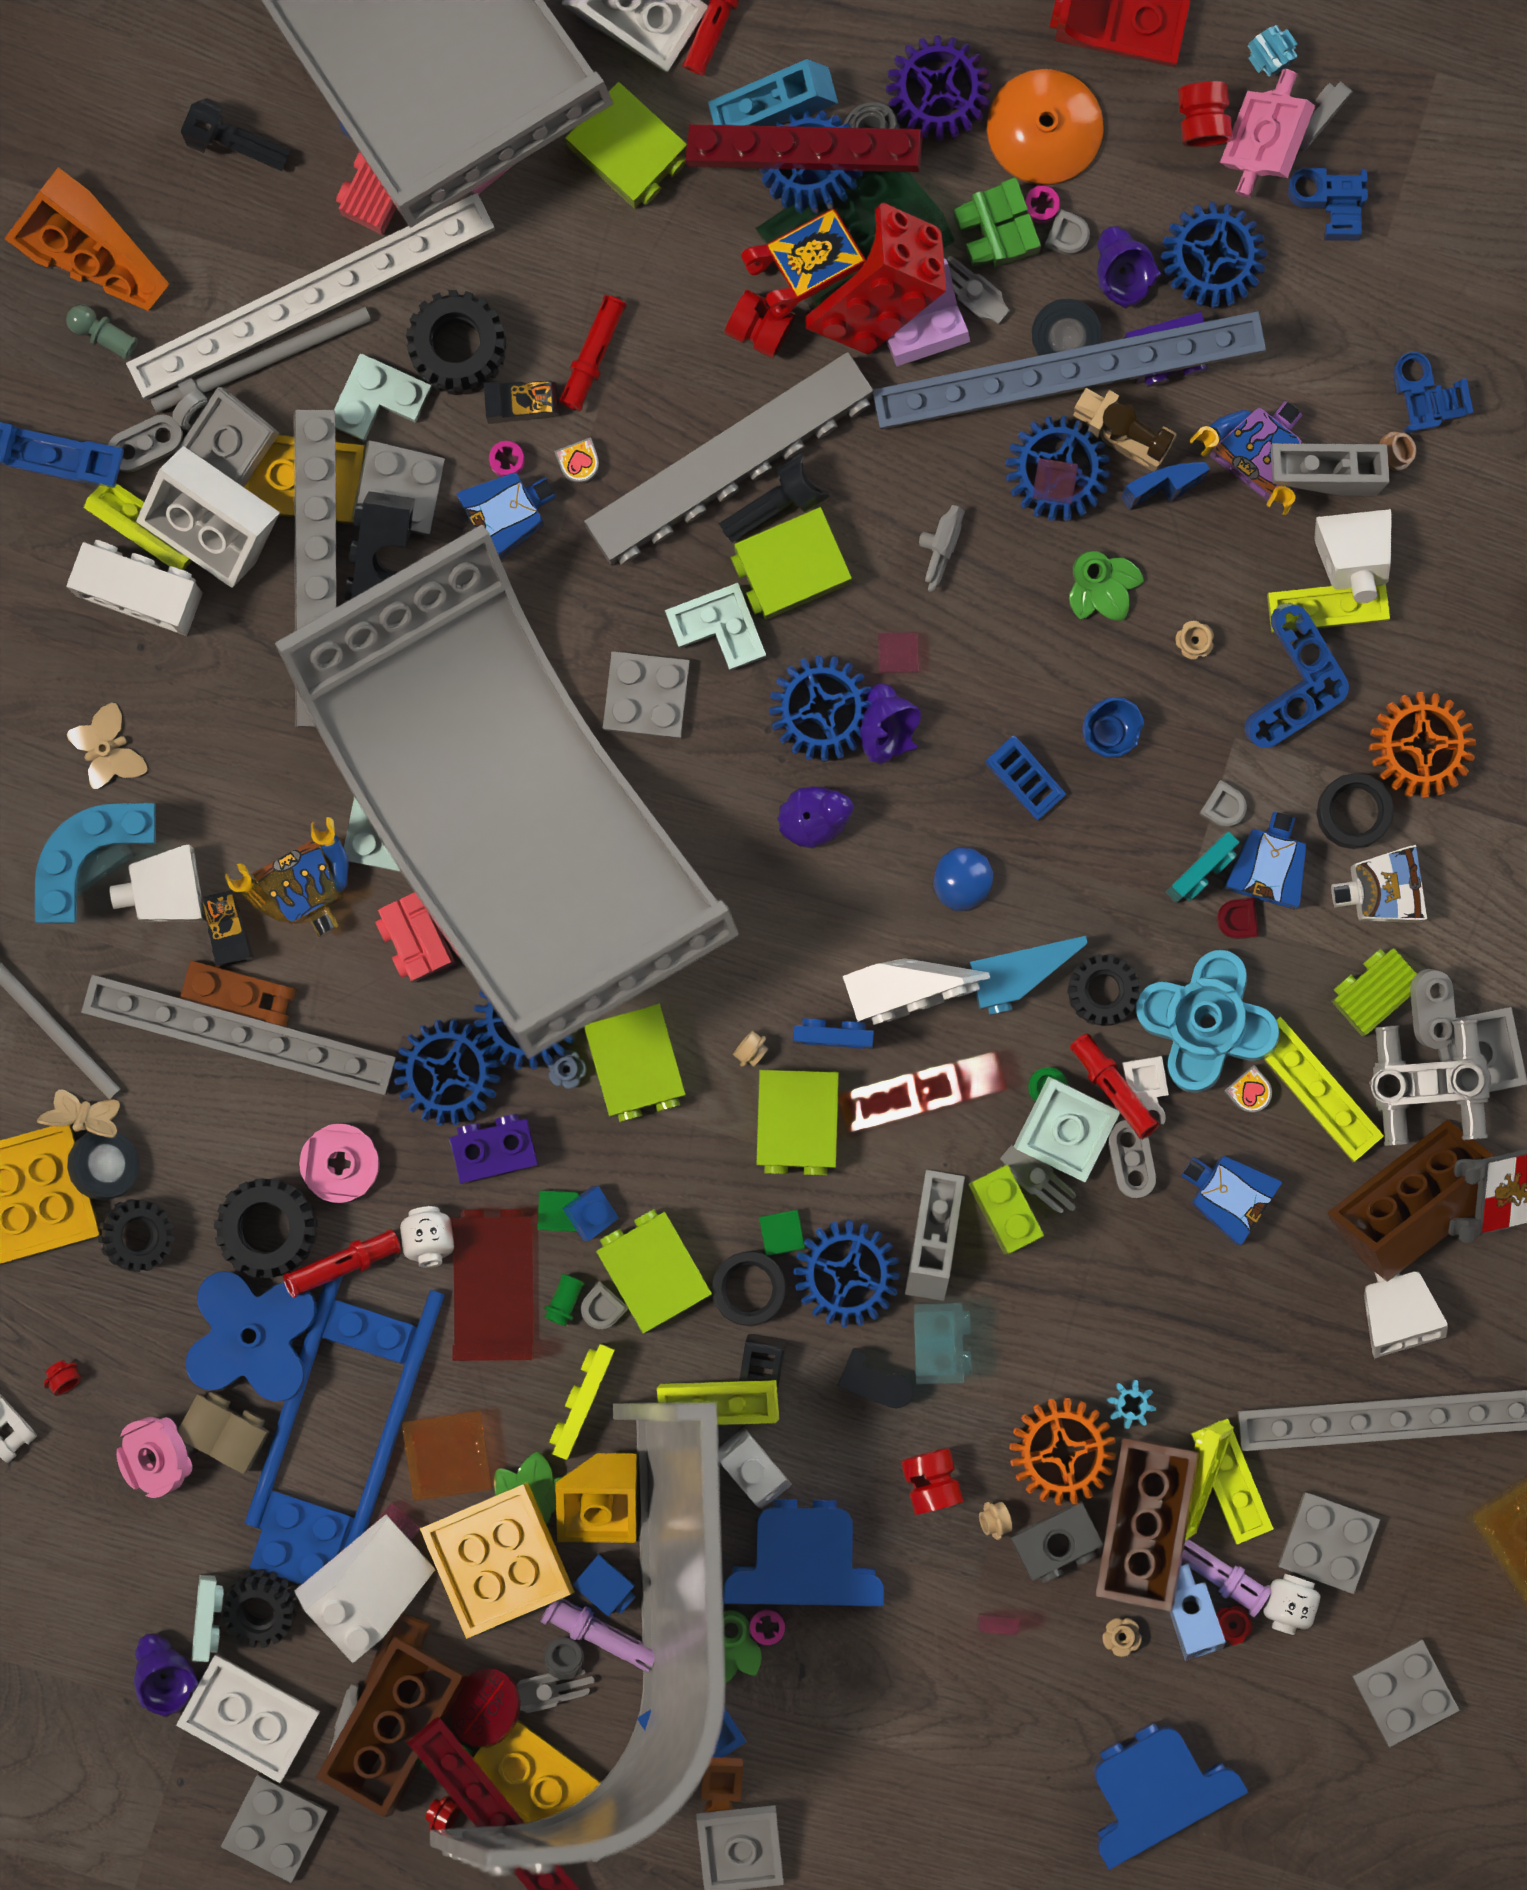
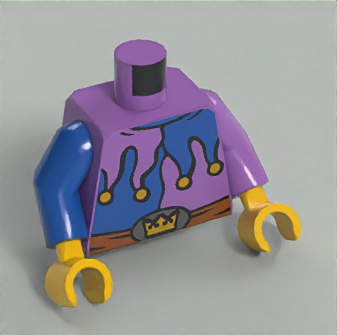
M1284 401L1273 416H1270L1259 407L1253 413L1244 409L1218 418L1209 426L1201 427L1189 440L1191 444L1195 440L1202 441L1206 447L1201 453L1202 456L1205 457L1211 452L1209 455L1211 458L1267 500V507L1270 508L1273 502H1280L1284 506L1282 515L1288 514L1295 502V494L1299 488L1273 484L1270 446L1272 443L1301 444L1302 440L1292 433L1291 430L1302 417V414L1292 404Z

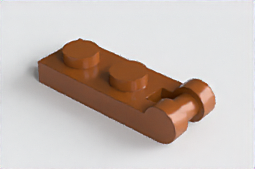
M190 960L180 999L286 1027L289 1016L286 1015L289 1001H294L297 989ZM264 993L274 996L271 1011L261 1008Z

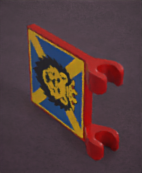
M835 208L824 212L766 245L749 247L741 253V258L750 275H759L774 260L790 288L777 289L766 296L771 312L778 319L787 316L799 302L860 270L866 262Z

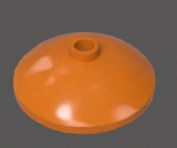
M1037 69L1014 77L997 93L988 113L987 138L994 157L1009 174L1021 181L1034 185H1056L1069 181L1081 174L1097 155L1103 137V116L1094 94L1079 79L1059 70ZM1049 115L1053 118L1054 124L1050 127H1044L1039 121L1040 117Z

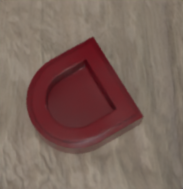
M1255 897L1230 900L1220 907L1216 916V923L1219 931L1224 936L1230 939L1259 937Z

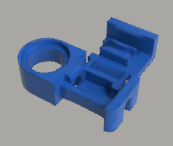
M1303 168L1296 171L1289 182V199L1298 207L1325 208V213H1330V224H1326L1324 240H1360L1361 208L1365 206L1368 198V190L1366 189L1367 171L1361 169L1359 175H1326V168ZM1309 179L1315 183L1317 192L1311 197H1303L1297 193L1295 184L1299 180ZM1332 227H1352V229H1340Z
M1409 352L1396 362L1393 369L1397 395L1404 394L1410 423L1404 429L1406 433H1417L1423 429L1427 431L1433 430L1442 421L1470 416L1473 413L1467 378L1454 382L1453 388L1441 390V385L1435 386V389L1428 390L1433 388L1435 384L1430 362L1423 354ZM1407 361L1419 363L1423 370L1422 378L1414 382L1405 379L1402 374L1403 363ZM1458 388H1459V393H1460L1462 408H1460V406H1459V401H1458V396H1457V391H1456V389H1458ZM1441 417V420H1435L1434 418Z

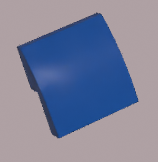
M1192 462L1159 469L1126 485L1121 498L1129 510L1160 490H1163L1169 501L1172 502L1203 482L1210 468L1206 462Z

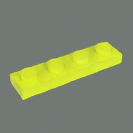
M1280 1016L1276 1019L1279 1028V1041L1275 1050L1264 1058L1265 1062L1351 1161L1355 1162L1383 1138L1384 1135Z

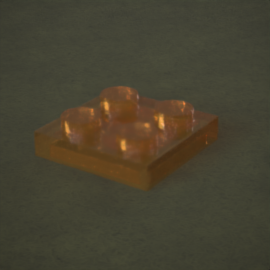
M481 1410L402 1422L413 1501L492 1490Z

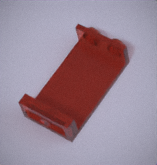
M500 1209V1217H484V1210H460V1218H451L454 1239L453 1361L533 1360L532 1217H524V1209Z

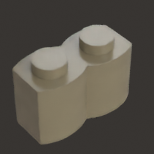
M211 1390L207 1396L202 1393L197 1394L177 1431L183 1442L242 1474L248 1473L270 1433L268 1429L263 1427L265 1420L248 1410H244L242 1415L228 1408L231 1403L230 1400Z

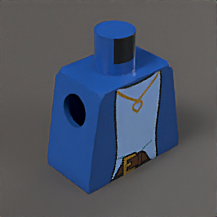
M511 473L456 493L473 527L477 528L483 524L489 532L500 560L543 527L544 523L537 508L556 498L545 477L525 488L517 473Z
M1273 812L1267 832L1252 829L1239 852L1223 889L1251 898L1255 897V899L1289 909H1297L1301 899L1306 844L1290 839L1296 818Z
M1193 1156L1181 1174V1177L1199 1188L1191 1204L1237 1246L1242 1245L1282 1184L1278 1179L1225 1156L1219 1158L1213 1169Z

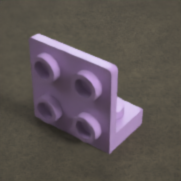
M944 259L946 292L886 340L896 367L970 342L968 329L957 306L950 269L946 259Z

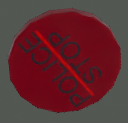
M483 1668L470 1674L451 1709L453 1728L461 1740L474 1747L488 1748L501 1743L512 1732L519 1718L521 1706L519 1690L512 1678L498 1669Z

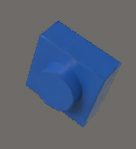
M591 1186L562 1208L583 1241H590L619 1219L599 1186Z

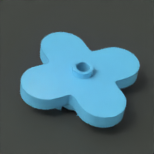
M1215 950L1202 956L1194 968L1190 984L1185 987L1169 982H1157L1146 987L1141 992L1136 1003V1013L1141 1026L1152 1035L1173 1041L1168 1058V1070L1173 1082L1187 1092L1199 1093L1213 1087L1220 1078L1226 1057L1232 1056L1248 1061L1261 1060L1275 1050L1279 1041V1028L1274 1016L1262 1007L1242 1001L1247 985L1246 969L1241 959L1229 951ZM1205 1017H1212L1216 1023L1210 1028H1202L1201 1021Z

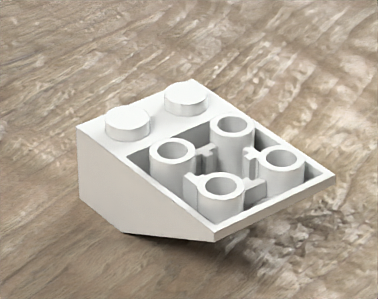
M904 958L872 965L844 975L843 979L857 1020L872 1019L873 1025L905 1017L910 1015L909 1012L944 1003V1000L980 990L978 982L990 979L988 972Z

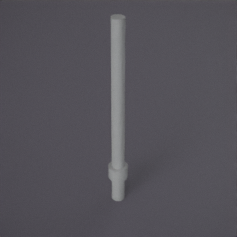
M366 307L360 308L194 381L191 377L177 383L178 388L150 399L157 414L176 406L190 392L198 390L206 393L371 321Z
M0 962V985L109 1100L115 1097L121 1091L117 1084Z

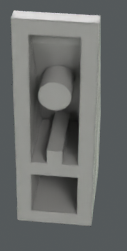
M1272 443L1270 446L1273 484L1338 496H1377L1389 483L1387 444Z
M926 1170L909 1265L906 1295L940 1301L945 1299L950 1278L965 1176Z

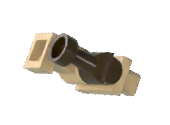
M1085 388L1074 407L1075 412L1072 418L1081 420L1084 425L1089 427L1088 431L1094 434L1092 440L1097 442L1101 436L1104 443L1152 472L1157 471L1175 441L1177 433L1164 426L1158 433H1155L1136 420V413L1131 405L1125 406L1118 403L1119 395L1109 390L1105 398Z

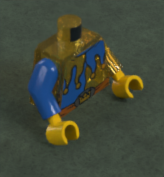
M326 817L328 830L323 832L317 830L314 822H312L311 836L313 840L252 873L254 879H251L248 869L244 864H237L243 877L239 880H232L228 874H225L228 886L235 892H241L258 911L280 923L299 924L309 918L318 937L335 930L339 925L329 906L344 898L343 890L348 885L349 858L338 836L335 835L334 820Z

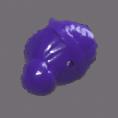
M1109 226L1103 230L1097 243L1101 254L1097 267L1098 285L1109 300L1126 309L1130 306L1138 305L1148 295L1149 287L1155 284L1161 273L1155 264L1151 251L1146 245L1133 240L1130 233L1118 226ZM1121 267L1125 269L1123 274L1119 272Z
M888 684L872 686V690L864 696L863 700L870 701L872 705L865 711L862 726L860 727L862 747L865 755L868 756L869 762H875L879 765L889 762L892 756H900L906 751L918 748L911 738L921 721L920 709L908 700L898 697L894 689Z
M825 787L799 788L790 794L786 803L780 806L777 818L779 831L783 837L799 847L812 849L820 847L841 835L844 826L853 813L854 804L843 793ZM807 812H809V814H810V818H809V819H807V818L805 817V814H806Z
M155 1633L146 1634L139 1639L135 1649V1658L138 1661L133 1682L135 1692L141 1707L167 1718L171 1714L179 1713L190 1700V1692H194L198 1685L197 1677L188 1660L175 1650H172L166 1638ZM162 1672H165L167 1675L166 1677L162 1678L160 1677V1674Z

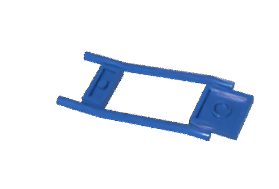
M343 1276L323 1285L317 1302L316 1318L307 1331L299 1355L305 1367V1382L297 1395L284 1401L244 1522L245 1525L262 1530L249 1566L250 1569L256 1571L258 1569H265V1574L268 1575L273 1571L278 1573V1578H285L290 1582L302 1585L367 1531L445 1296L440 1292L429 1291L418 1327L396 1319L336 1301L335 1298ZM322 1338L404 1365L355 1518L272 1491Z

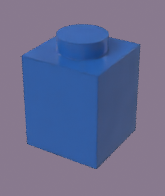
M601 1553L596 1556L573 1583L577 1590L607 1616L614 1610L621 1614L636 1597L630 1592L635 1583Z

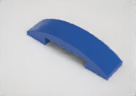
M0 422V465L58 479L115 488L124 449L86 440L85 442L29 431Z

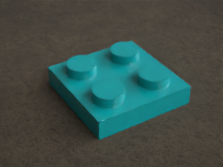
M1228 831L1166 891L1169 897L1175 903L1183 897L1188 902L1191 901L1209 883L1204 876L1211 869L1218 874L1237 856L1232 849L1239 841Z

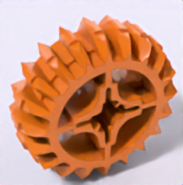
M1423 692L1416 693L1415 705L1412 704L1408 695H1403L1400 698L1402 710L1395 703H1389L1386 708L1392 718L1385 714H1379L1376 720L1385 728H1373L1370 732L1371 736L1381 739V742L1370 744L1369 751L1382 753L1381 757H1377L1372 761L1373 767H1378L1385 763L1387 767L1380 774V779L1385 780L1391 774L1394 775L1396 780L1392 783L1391 789L1394 791L1398 790L1404 782L1407 784L1405 795L1408 797L1413 796L1416 786L1420 787L1421 798L1429 797L1431 785L1438 796L1444 794L1443 780L1451 788L1456 787L1458 780L1453 772L1465 777L1469 770L1460 762H1472L1475 758L1472 753L1464 751V748L1475 746L1476 739H1464L1463 734L1471 731L1473 726L1469 723L1460 727L1457 722L1466 713L1460 710L1452 716L1449 711L1453 707L1454 702L1450 699L1442 708L1438 707L1440 697L1436 693L1431 696L1429 704H1425ZM1415 715L1411 737L1392 741L1394 729L1399 721L1407 716ZM1427 715L1442 722L1452 738L1435 734L1431 730L1430 720H1427ZM1420 733L1423 736L1424 742L1435 745L1433 748L1425 751L1427 754L1425 757L1420 748L1409 746L1412 742L1415 743L1420 739L1418 736ZM1453 750L1451 760L1445 770L1430 776V767L1432 766L1434 753ZM1397 752V754L1410 756L1414 761L1415 770H1418V775L1409 773L1402 768L1393 753Z
M1064 1398L1062 1410H1057L1054 1399H1048L1047 1405L1050 1412L1044 1414L1040 1405L1036 1404L1033 1406V1410L1038 1416L1036 1420L1033 1421L1026 1414H1023L1021 1420L1029 1426L1026 1432L1020 1428L1013 1429V1434L1022 1437L1023 1440L1022 1444H1009L1010 1450L1021 1451V1457L1011 1459L1010 1464L1011 1466L1024 1465L1025 1470L1019 1472L1016 1475V1479L1022 1481L1029 1476L1031 1477L1032 1481L1026 1487L1028 1493L1034 1492L1038 1486L1042 1487L1039 1500L1045 1502L1051 1491L1055 1492L1054 1503L1056 1505H1062L1063 1493H1068L1071 1504H1077L1078 1497L1076 1491L1081 1489L1083 1495L1090 1499L1093 1494L1087 1485L1093 1482L1100 1489L1105 1486L1104 1482L1096 1477L1100 1471L1106 1475H1112L1113 1469L1104 1466L1103 1461L1104 1459L1115 1460L1116 1453L1105 1452L1104 1446L1112 1445L1116 1441L1114 1437L1102 1438L1100 1434L1110 1428L1108 1422H1103L1098 1426L1093 1424L1100 1415L1099 1411L1093 1410L1088 1417L1083 1416L1086 1409L1085 1402L1080 1401L1074 1412L1070 1411V1398ZM1061 1418L1080 1422L1090 1432L1092 1439L1070 1440L1066 1435L1065 1428H1063ZM1050 1421L1052 1433L1050 1444L1043 1449L1030 1453L1034 1435L1044 1424ZM1058 1431L1066 1446H1083L1080 1449L1073 1450L1072 1456L1068 1455L1070 1459L1066 1461L1067 1472L1065 1464L1062 1463L1059 1457L1051 1455L1043 1457L1044 1454L1052 1453L1053 1447L1057 1448L1055 1444L1059 1442ZM1095 1450V1457L1091 1468L1081 1479L1076 1481L1074 1476L1075 1460L1078 1456ZM1041 1462L1055 1463L1060 1469L1064 1484H1054L1044 1480L1036 1472L1033 1464Z

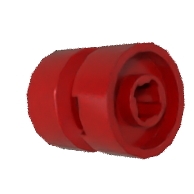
M1218 81L1197 82L1178 89L1180 113L1186 115V118L1181 121L1184 146L1208 147L1221 145L1233 140L1231 116L1224 113L1226 107L1229 106L1227 83Z
M746 289L729 318L724 334L742 344L748 341L753 342V350L773 359L782 346L796 314L790 312L787 316L778 319L774 317L770 307L767 306L766 298Z
M949 1448L927 1452L900 1461L905 1481L913 1484V1489L909 1495L915 1515L936 1511L964 1502L958 1480L951 1478L950 1475L955 1470Z

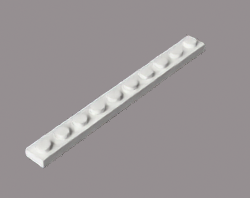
M475 193L436 212L412 228L407 226L126 364L143 399L147 400L178 385L177 383L207 371L495 231L494 225L478 193Z

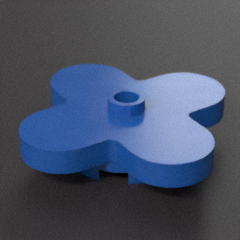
M224 1271L208 1276L198 1290L197 1302L202 1315L211 1326V1331L198 1340L187 1354L186 1370L189 1378L202 1389L222 1390L245 1376L254 1390L264 1399L285 1401L297 1395L303 1387L306 1375L304 1364L293 1349L292 1344L294 1339L311 1327L316 1318L317 1305L313 1294L310 1291H306L293 1298L289 1294L285 1283H280L258 1297L248 1282L238 1274ZM251 1328L256 1332V1340L251 1344H247L244 1341V1333L247 1329Z

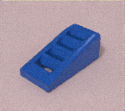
M1015 735L1007 740L984 763L1037 821L1066 795ZM1015 751L1020 757L1004 770L1000 764ZM1026 763L1030 769L1014 782L1010 776ZM1037 775L1041 781L1025 794L1021 788ZM1047 786L1052 792L1035 806L1031 800Z

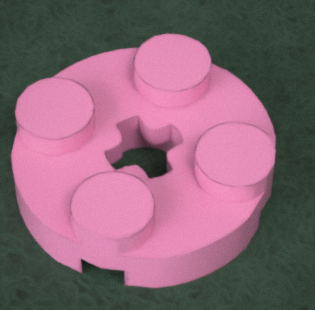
M332 1124L315 1132L302 1148L299 1165L301 1175L308 1188L319 1198L334 1203H346L362 1197L369 1191L377 1179L380 1161L378 1151L372 1139L360 1129L346 1124ZM338 1152H344L345 1159L351 1161L350 1169H344L342 1175H336L335 1168L329 1166V1159L336 1158Z
M145 1417L128 1424L122 1430L120 1437L124 1435V1438L122 1440V1447L117 1448V1462L125 1481L134 1490L141 1488L144 1492L149 1493L144 1496L150 1498L161 1497L177 1490L182 1485L184 1478L191 1474L192 1462L187 1456L186 1447L177 1432V1427L170 1418ZM152 1452L156 1457V1461L153 1462L150 1461L148 1456Z

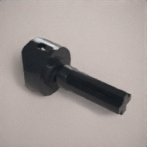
M205 98L192 103L180 131L187 147L204 154L208 144L212 145L213 141H216L219 145L282 172L290 154V149L230 123L222 122L224 116L220 114L224 105L219 102ZM197 119L211 124L210 130L195 125Z
M799 453L784 465L776 468L781 478L779 479L781 485L774 487L719 523L731 543L788 507L792 502L806 513L809 509L830 497L829 491L814 486L807 479L803 470L804 453Z

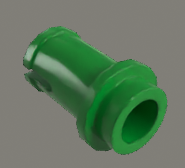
M562 1274L550 1305H545L544 1310L547 1311L544 1318L566 1327L568 1321H573L574 1317L571 1316V1313L585 1283Z

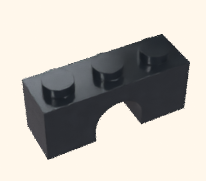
M368 491L363 503L357 502L354 526L360 527L359 539L352 540L349 563L355 564L354 578L348 577L345 600L353 599L398 573L397 571L387 569L381 564L378 559L377 550L387 545L406 547L411 536L415 498Z

